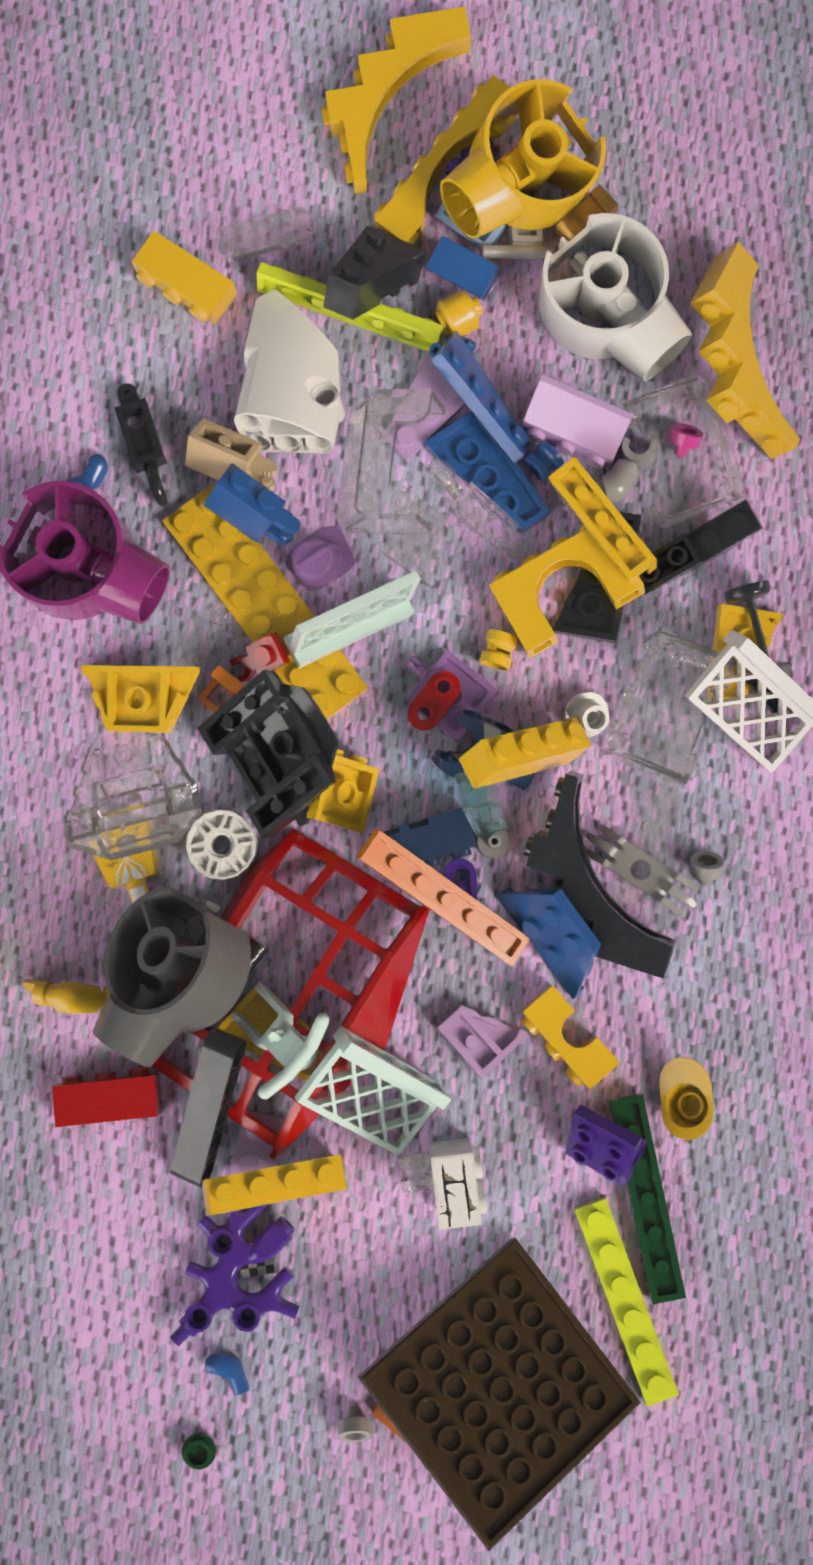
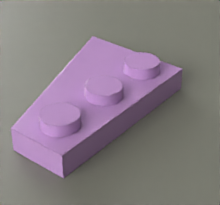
M429 351L384 436V440L406 462L424 446L425 441L436 435L467 405L431 361L432 357Z

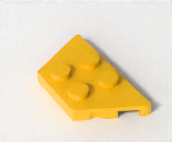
M81 665V671L83 676H88L94 690L91 695L95 705L101 711V719L106 731L171 733L199 675L200 667Z

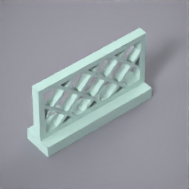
M415 570L297 625L295 631L284 636L283 639L297 668L300 669L412 616L415 610L410 603V599L421 579L417 571Z
M340 1026L333 1035L336 1043L296 1094L295 1099L303 1106L399 1156L436 1107L444 1110L452 1099L439 1081ZM340 1056L349 1060V1070L332 1074L331 1067ZM368 1073L374 1074V1084L358 1088L357 1076ZM351 1078L352 1090L335 1094L333 1083ZM328 1085V1097L317 1100L309 1097L315 1088ZM393 1087L399 1088L398 1098L383 1102V1090ZM376 1093L377 1104L360 1108L359 1097ZM353 1099L354 1110L342 1114L337 1112V1103ZM417 1101L425 1103L419 1112L408 1115L407 1104ZM401 1106L402 1117L385 1122L384 1111ZM378 1113L379 1124L369 1127L362 1126L361 1117ZM403 1126V1132L395 1143L387 1139L386 1131Z

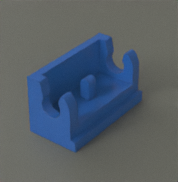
M441 236L425 267L427 271L440 276L481 300H485L500 274L498 265L444 236Z

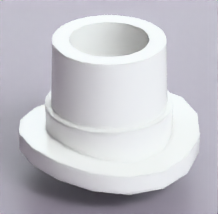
M590 691L581 692L567 703L564 710V720L578 717L587 737H592L602 732L608 726V706L599 694Z

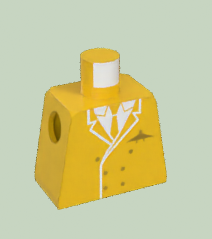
M148 820L86 840L108 886L111 889L126 886L131 903L149 892L145 879L160 875L154 827L152 822Z

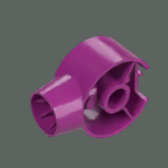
M69 481L46 482L34 486L21 494L27 501V504L17 522L8 520L7 523L13 530L4 547L0 545V571L15 591L39 610L60 619L81 620L106 612L138 624H143L151 617L165 593L170 576V567L133 542L127 526L101 495L89 487ZM74 505L95 507L112 517L117 536L115 557L109 552L91 544L75 527ZM56 508V521H51L42 528L35 525L26 542L36 547L38 555L19 566V560L14 554L35 514L38 512L44 515ZM75 544L69 556L59 559L60 553L65 547ZM56 573L64 580L72 582L85 580L93 585L97 584L89 592L63 601L40 599L30 595L28 592Z

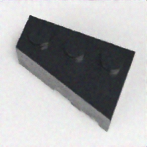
M367 226L330 272L323 307L354 320L380 305L382 298L388 295L391 297L398 295L400 288L407 284L410 286L417 284L426 250L386 234L385 231L379 228Z

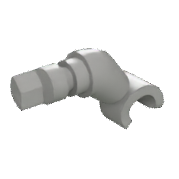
M655 435L648 439L649 449L642 454L632 452L630 450L631 440L624 436L622 441L623 460L619 459L608 473L601 475V479L594 480L612 504L621 501L629 495L639 473L638 470H644L655 462L658 449V441ZM561 497L563 507L568 506V504Z

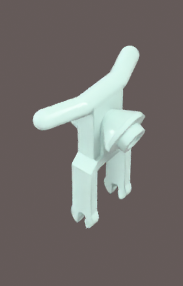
M258 982L254 989L278 1014L277 1019L262 1036L244 1015L235 1011L231 1018L256 1046L269 1050L285 1067L259 1088V1097L268 1099L292 1081L300 1070L307 1069L314 1064L317 1058V1049L330 1019L327 1014H318L309 1035H301L292 1026L294 1015L268 987Z

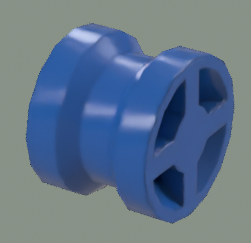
M544 440L537 444L536 451L533 454H527L523 458L527 469L542 482H546L554 469H559L564 464V460L559 452Z

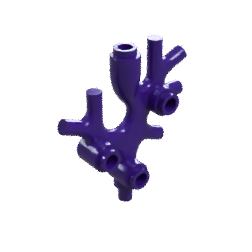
M267 1205L226 1213L227 1222L222 1225H217L207 1215L197 1223L210 1237L208 1241L209 1249L219 1259L215 1265L210 1267L202 1266L192 1261L188 1264L185 1274L202 1281L204 1292L201 1298L191 1302L185 1315L179 1320L180 1326L170 1336L177 1346H180L190 1335L195 1337L199 1332L205 1331L210 1326L215 1313L222 1309H228L233 1313L235 1327L243 1332L254 1330L258 1326L262 1314L265 1312H278L295 1319L300 1306L283 1299L280 1294L284 1286L294 1277L293 1272L288 1267L284 1266L258 1292L244 1291L239 1287L236 1280L237 1272L242 1266L261 1263L274 1257L293 1238L292 1233L295 1231V1228L285 1217L274 1218L253 1240H246L243 1236V1231ZM222 1234L227 1235L230 1242L227 1244L222 1243L219 1236ZM249 1308L254 1312V1315L251 1317L246 1316L243 1310ZM202 1309L206 1316L199 1317L195 1310Z

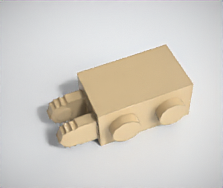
M202 418L188 436L185 466L218 481L230 464L233 463L269 490L274 491L275 480L273 476L277 475L278 470L276 462L260 455L262 443Z

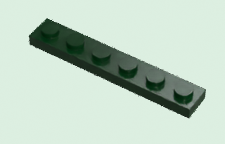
M638 1093L609 1099L613 1122L646 1140L644 1150L626 1186L650 1300L655 1305L686 1298L643 1094Z

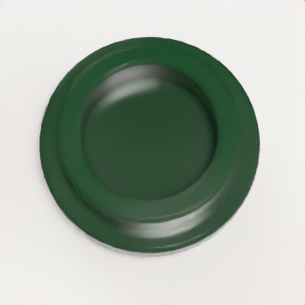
M199 1432L190 1435L182 1447V1458L193 1469L199 1470L208 1467L216 1456V1444L205 1433Z

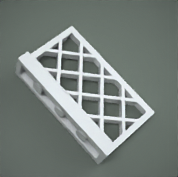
M731 630L723 639L727 644L684 696L764 768L773 773L813 726V699L749 638ZM733 656L737 660V674L723 676L724 665ZM756 678L758 680V694L745 695V680ZM737 681L736 697L723 699V683ZM715 685V700L702 702L698 698L701 692L707 686ZM778 698V712L765 714L766 699ZM757 701V716L744 718V703ZM736 704V719L723 721V706ZM797 716L801 723L793 732L785 733L786 718ZM778 720L777 734L764 736L765 722ZM757 723L756 738L744 740V725ZM777 742V750L769 760L764 758V744Z

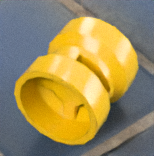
M488 629L485 636L486 648L481 651L478 662L488 667L509 671L512 663L510 655L516 649L518 638L504 631Z

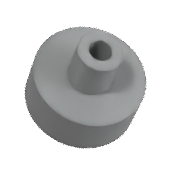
M500 826L484 828L477 838V847L480 853L490 859L504 856L510 848V836ZM492 839L497 841L496 845L492 844Z
M700 851L691 856L689 871L692 876L698 878L700 885L709 886L712 880L719 879L723 875L724 859L719 854L710 851Z
M348 1407V1417L339 1420L337 1423L338 1439L344 1442L369 1440L372 1437V1421L361 1417V1407Z

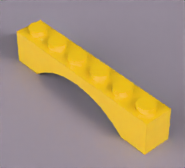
M492 75L486 84L482 82L478 85L472 95V101L466 108L462 106L456 112L452 121L453 124L446 132L443 130L438 134L433 143V148L428 155L423 154L414 165V172L407 180L405 178L402 179L396 186L392 199L387 204L382 203L374 215L375 228H379L385 231L386 234L412 245L416 243L424 233L426 204L434 182L447 163L459 155L461 149L472 144L491 107L510 86L495 75ZM519 114L507 116L494 122L490 126V139L503 136Z

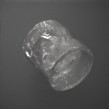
M421 1151L397 1156L398 1166L403 1171V1177L400 1180L402 1192H420L434 1188L433 1175L429 1173V1166L431 1165L430 1152Z

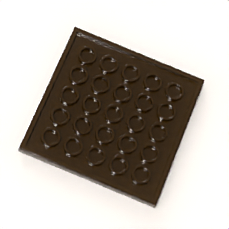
M514 1237L506 1242L357 1376L488 1551L641 1403L526 1250Z

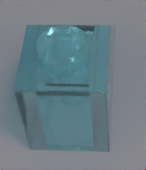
M465 771L455 774L462 809L476 837L509 829L496 784L473 789Z

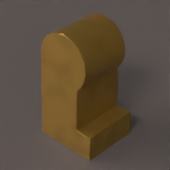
M599 184L590 192L588 198L558 223L554 231L560 238L564 237L567 241H570L586 228L589 215L599 213L617 214L619 204Z

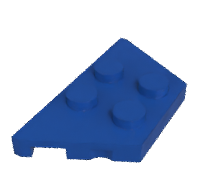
M506 888L497 895L520 926L526 937L530 939V942L572 999L576 998L584 989L582 984L585 977L591 972L593 958L597 956L601 943L561 889L542 891L538 888H527L523 892H513L512 888Z

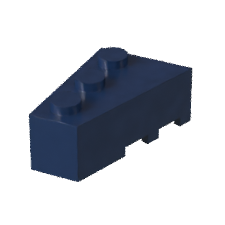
M466 807L431 816L411 824H402L397 826V828L383 832L430 867L439 865V858L447 855H452L453 860L472 855L470 849L477 846Z

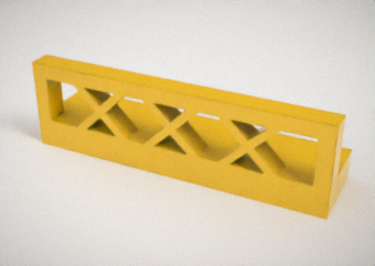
M573 457L548 477L549 482L629 583L644 571L650 574L657 568L655 556L576 457Z

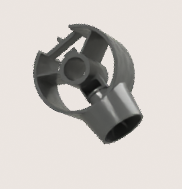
M172 887L158 888L141 896L122 914L110 935L104 958V977L109 993L92 1030L93 1034L106 1046L127 1059L142 1066L151 1067L180 1032L203 1030L222 1019L235 1005L246 985L251 965V947L247 932L233 926L217 915L220 906L208 899L201 903ZM203 914L202 917L205 925L194 919L189 928H186L185 920L195 915ZM206 933L205 945L199 944L204 934Z

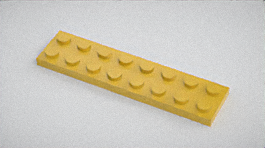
M213 483L163 519L162 522L253 643L271 633L277 632L291 662L274 670V672L283 684L305 687L328 720L369 688L341 650L300 669L297 668L283 642L284 636L293 633L297 625L315 616L259 542H255L204 506V503L215 487V483Z

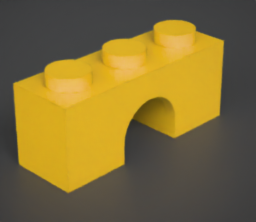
M549 984L521 1009V1012L525 1015L521 1022L533 1035L540 1032L547 1041L543 1047L555 1061L560 1058L565 1061L570 1067L565 1073L578 1087L584 1083L590 1090L620 1064L616 1057L595 1035L580 1045H571L564 1040L562 1035L563 1023L575 1010L553 985Z

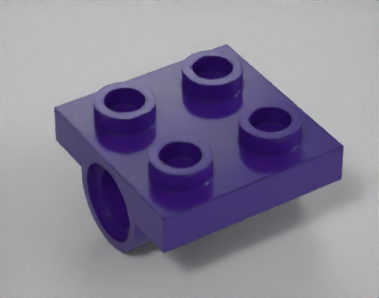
M580 1104L573 1116L565 1154L572 1157L577 1163L586 1165L599 1172L606 1179L626 1187L632 1177L633 1169L644 1150L646 1140Z

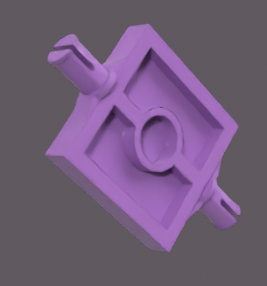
M448 649L436 663L428 668L414 656L404 666L419 677L417 687L406 699L409 705H411L435 673L449 671L457 676L461 684V693L437 725L439 729L456 742L468 730L455 720L458 710L464 708L485 714L487 705L498 693V689ZM443 681L439 683L438 691L440 693L449 692L450 684ZM421 708L419 710V713L427 719L430 717V710L428 708Z

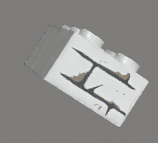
M470 1138L430 1142L439 1230L482 1225L481 1214H487V1204L482 1180H476V1178H483L478 1146H471Z

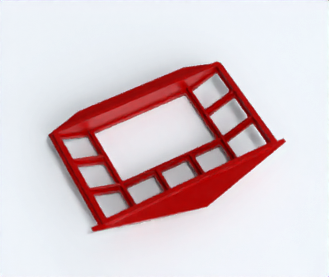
M293 829L251 866L220 917L240 929L261 894L268 887L335 929L337 935L290 1009V1012L294 1015L292 1026L301 1035H309L310 1031L298 1024L297 1020L317 987L321 985L351 1005V1009L340 1026L385 1051L430 909L423 904L422 906L417 905ZM293 847L301 849L325 864L323 870L303 895L295 893L272 878L284 857ZM335 872L367 890V893L344 922L312 902ZM376 898L382 899L409 916V920L388 948L380 946L355 930L356 924ZM347 939L353 940L380 958V962L359 995H355L326 976V972ZM203 1029L191 1033L204 1041L209 1031ZM334 1038L329 1043L323 1039L321 1040L318 1050L322 1052V1056L310 1076L336 1043ZM265 1050L258 1062L244 1054L241 1066L249 1070L251 1075L237 1104L231 1102L228 1117L271 1145L273 1149L269 1157L275 1160L320 1114L298 1103L295 1096L299 1089L289 1083L279 1090L293 1099V1104L279 1132H276L246 1111L260 1080L262 1079L267 1082L276 1075L268 1069L274 1056L269 1050ZM164 1051L152 1067L191 1092L194 1077L164 1057ZM340 1056L331 1067L332 1074L349 1070V1060ZM351 1078L333 1083L335 1094L344 1092L351 1085ZM328 1085L315 1088L309 1097L314 1100L328 1097Z

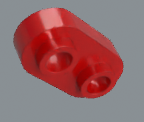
M439 671L429 679L408 708V720L414 728L420 731H429L440 723L461 693V684L457 676L449 671ZM446 681L450 684V690L444 694L440 693L438 685ZM421 708H428L430 710V717L427 720L419 719L418 712Z

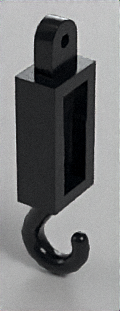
M124 383L117 390L121 406L114 409L128 453L136 473L145 471L149 487L157 504L165 506L168 501L158 467L168 463L146 399L139 398L138 392L132 384ZM142 414L145 417L143 427L131 429L127 423L128 419Z

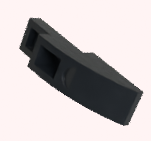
M747 499L743 500L690 533H684L652 552L657 559V568L650 574L644 571L639 575L644 584L645 593L643 595L701 567L764 529L750 502Z

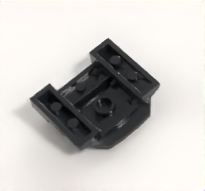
M264 669L197 727L213 755L229 754L255 798L256 802L245 811L262 839L274 837L294 821L297 814L314 802L316 797L336 782L332 766L339 743L326 717L305 687L282 684L269 670Z

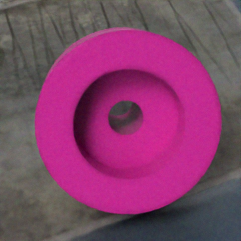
M673 424L668 440L676 445L674 454L686 457L688 449L699 448L703 432L688 424Z

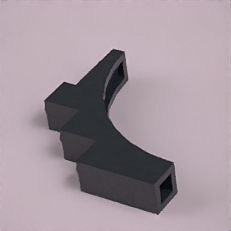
M570 771L565 774L564 778L559 777L556 784L554 796L559 797L556 809L550 810L545 825L550 831L540 830L534 837L530 836L526 843L524 855L528 856L526 866L564 878V881H558L555 889L563 891L583 919L594 922V924L588 923V927L601 943L597 958L664 979L676 940L651 930L630 916L610 896L596 876L586 853L580 828L579 800L584 774Z

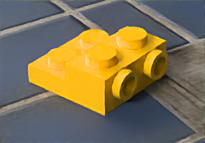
M337 749L332 766L336 782L314 799L315 801L309 805L306 818L364 833L379 769L367 765L368 759L349 755L348 758L343 757L344 751Z

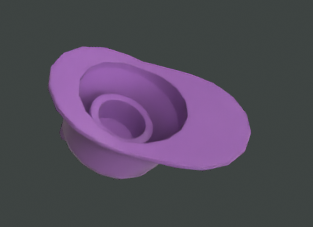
M327 526L297 543L289 551L286 567L307 591H317L347 573L355 565L356 561L341 528L338 526Z

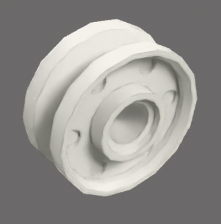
M216 810L205 813L194 822L187 835L186 850L190 862L198 872L209 878L227 880L238 877L251 867L257 856L258 840L255 829L247 819L232 811ZM227 836L231 841V848L226 854L220 855L216 852L214 843L218 837Z

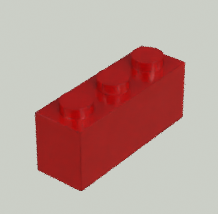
M149 1067L130 1069L129 1076L116 1077V1071L95 1073L96 1079L83 1080L82 1075L62 1077V1083L52 1086L55 1128L157 1117L162 1113L159 1073H149Z

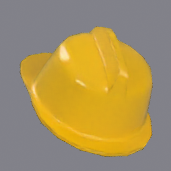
M687 1057L674 1058L665 1064L660 1073L659 1088L663 1123L668 1131L677 1138L684 1140L698 1139L707 1133L713 1121L715 1104L710 1077L705 1068L694 1059Z

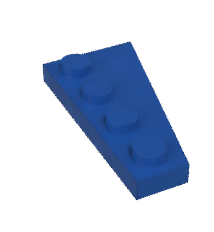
M455 331L446 339L431 361L515 463L525 455L530 445L528 435L518 425L458 331Z
M472 411L424 442V447L523 533L550 515L551 511L519 465L510 459Z

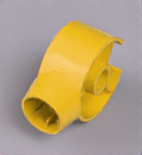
M547 79L527 80L510 87L495 101L472 142L469 156L451 171L440 184L441 199L445 209L454 224L465 235L477 239L505 224L523 230H540L552 227L572 212L595 184L605 162L606 138L603 135L595 143L584 127L588 122V118L584 117L580 120L570 107L567 99L573 91L571 87ZM519 114L521 138L511 152L494 162L489 143L490 126L504 117ZM557 114L585 153L586 157L584 160L567 152L568 146L573 142L565 130L552 121ZM548 182L572 194V196L559 200H542L530 197L519 190L533 192Z

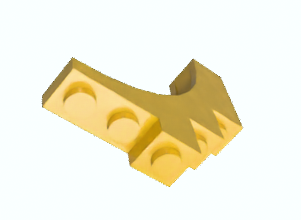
M465 6L391 18L390 33H385L387 50L358 55V69H353L355 86L325 91L326 105H321L324 126L330 125L332 136L339 135L341 153H348L349 163H344L347 184L353 183L355 194L367 192L366 161L368 146L376 122L388 102L405 83L424 69L445 59L470 53L471 34Z
M738 241L714 257L690 304L710 326L698 352L718 374L706 401L726 423L735 419L772 460L797 448L800 438L785 420L773 400L759 366L750 326L752 283L759 265Z

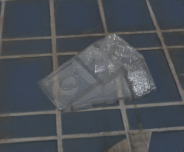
M117 732L91 740L81 769L83 776L80 785L75 786L73 792L75 800L71 810H67L64 818L66 844L68 848L115 860L179 843L202 814L201 800L197 783L193 777L191 778L182 761L178 759L163 733Z

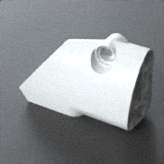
M273 289L256 299L245 344L244 362L246 371L234 417L235 425L239 434L262 443L260 452L329 453L334 449L338 425L345 417V409L341 400L338 351L303 312L276 289Z

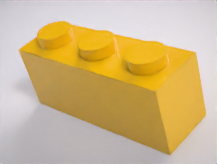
M154 230L132 260L137 273L136 277L142 284L149 288L155 285L163 290L162 294L166 299L175 305H179L180 302L190 308L189 312L201 322L209 320L216 325L237 295L232 280Z

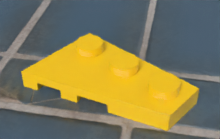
M728 604L717 606L711 663L727 645L723 639L731 630L749 638L758 647L747 607ZM757 609L768 650L772 641L770 638L776 625L780 623L783 613ZM733 656L724 665L723 676L737 674V660ZM737 681L723 683V699L736 697ZM745 681V695H747L750 686ZM715 685L708 686L707 701H714Z

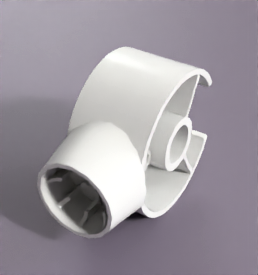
M592 214L588 216L586 228L573 239L567 241L564 237L560 238L559 250L552 255L547 250L540 285L539 309L547 331L564 349L578 356L590 359L615 358L644 382L663 371L683 351L692 338L691 331L665 295L669 281V266L666 253L657 237L640 222L619 214ZM582 245L585 249L595 247L612 249V252H597L590 256V258L583 251L581 253L578 252L568 265L579 277L553 282L548 281L549 273ZM618 251L633 258L647 273L655 296V304L649 311L643 307L642 302L626 286L629 277L628 265L617 254ZM578 307L582 315L588 320L594 322L609 321L614 328L587 326L571 318L562 309Z

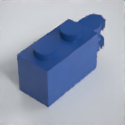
M233 463L230 464L204 503L205 507L257 543L263 535H266L274 542L276 541L277 544L285 546L292 541V535L300 530L301 522H299V519L283 508L286 501Z

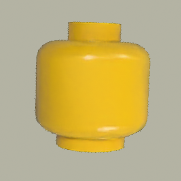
M462 290L439 300L436 305V311L433 312L434 321L437 324L443 325V337L446 335L449 337L455 331H458L461 337L476 331L479 327V316L483 315V310L477 297L471 298Z

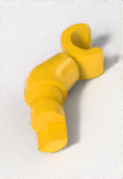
M25 979L22 982L26 991L32 992V999L36 1005L51 1006L58 1012L69 1014L97 1013L99 1008H101V1012L109 993L107 986H103V992H101L100 986L64 980L60 983Z

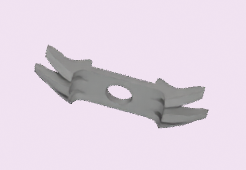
M603 824L598 828L619 844L617 848L589 832L586 834V839L611 856L607 860L585 848L588 858L639 888L678 917H681L684 912L663 896L665 892L693 908L698 904L671 882L674 879L696 893L700 889L699 886L632 845ZM643 860L650 865L651 872L646 879L639 880L633 877L631 866L634 862Z

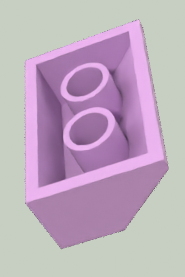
M542 374L523 420L522 428L526 431L528 438L534 442L547 441L556 445L555 449L564 455L572 456L576 454L585 458V462L593 468L602 469L606 467L609 469L634 414Z

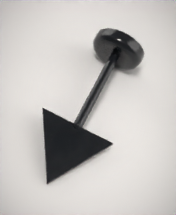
M769 580L746 584L724 592L723 594L728 604L746 602L758 648L769 657L754 599L763 597L770 592ZM792 664L779 666L790 677ZM756 678L745 680L752 690L758 694V680ZM778 698L766 699L765 706L771 713L778 712Z

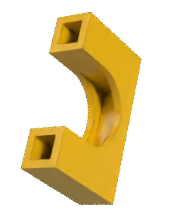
M584 525L576 535L569 539L568 537L558 539L550 546V550L541 555L536 553L523 560L522 566L512 572L505 570L494 577V582L489 584L492 593L529 658L558 643L554 631L539 606L541 587L545 580L555 571L566 567H579L588 570L600 581L615 609L622 607L645 593L644 584L640 577H636L629 583Z

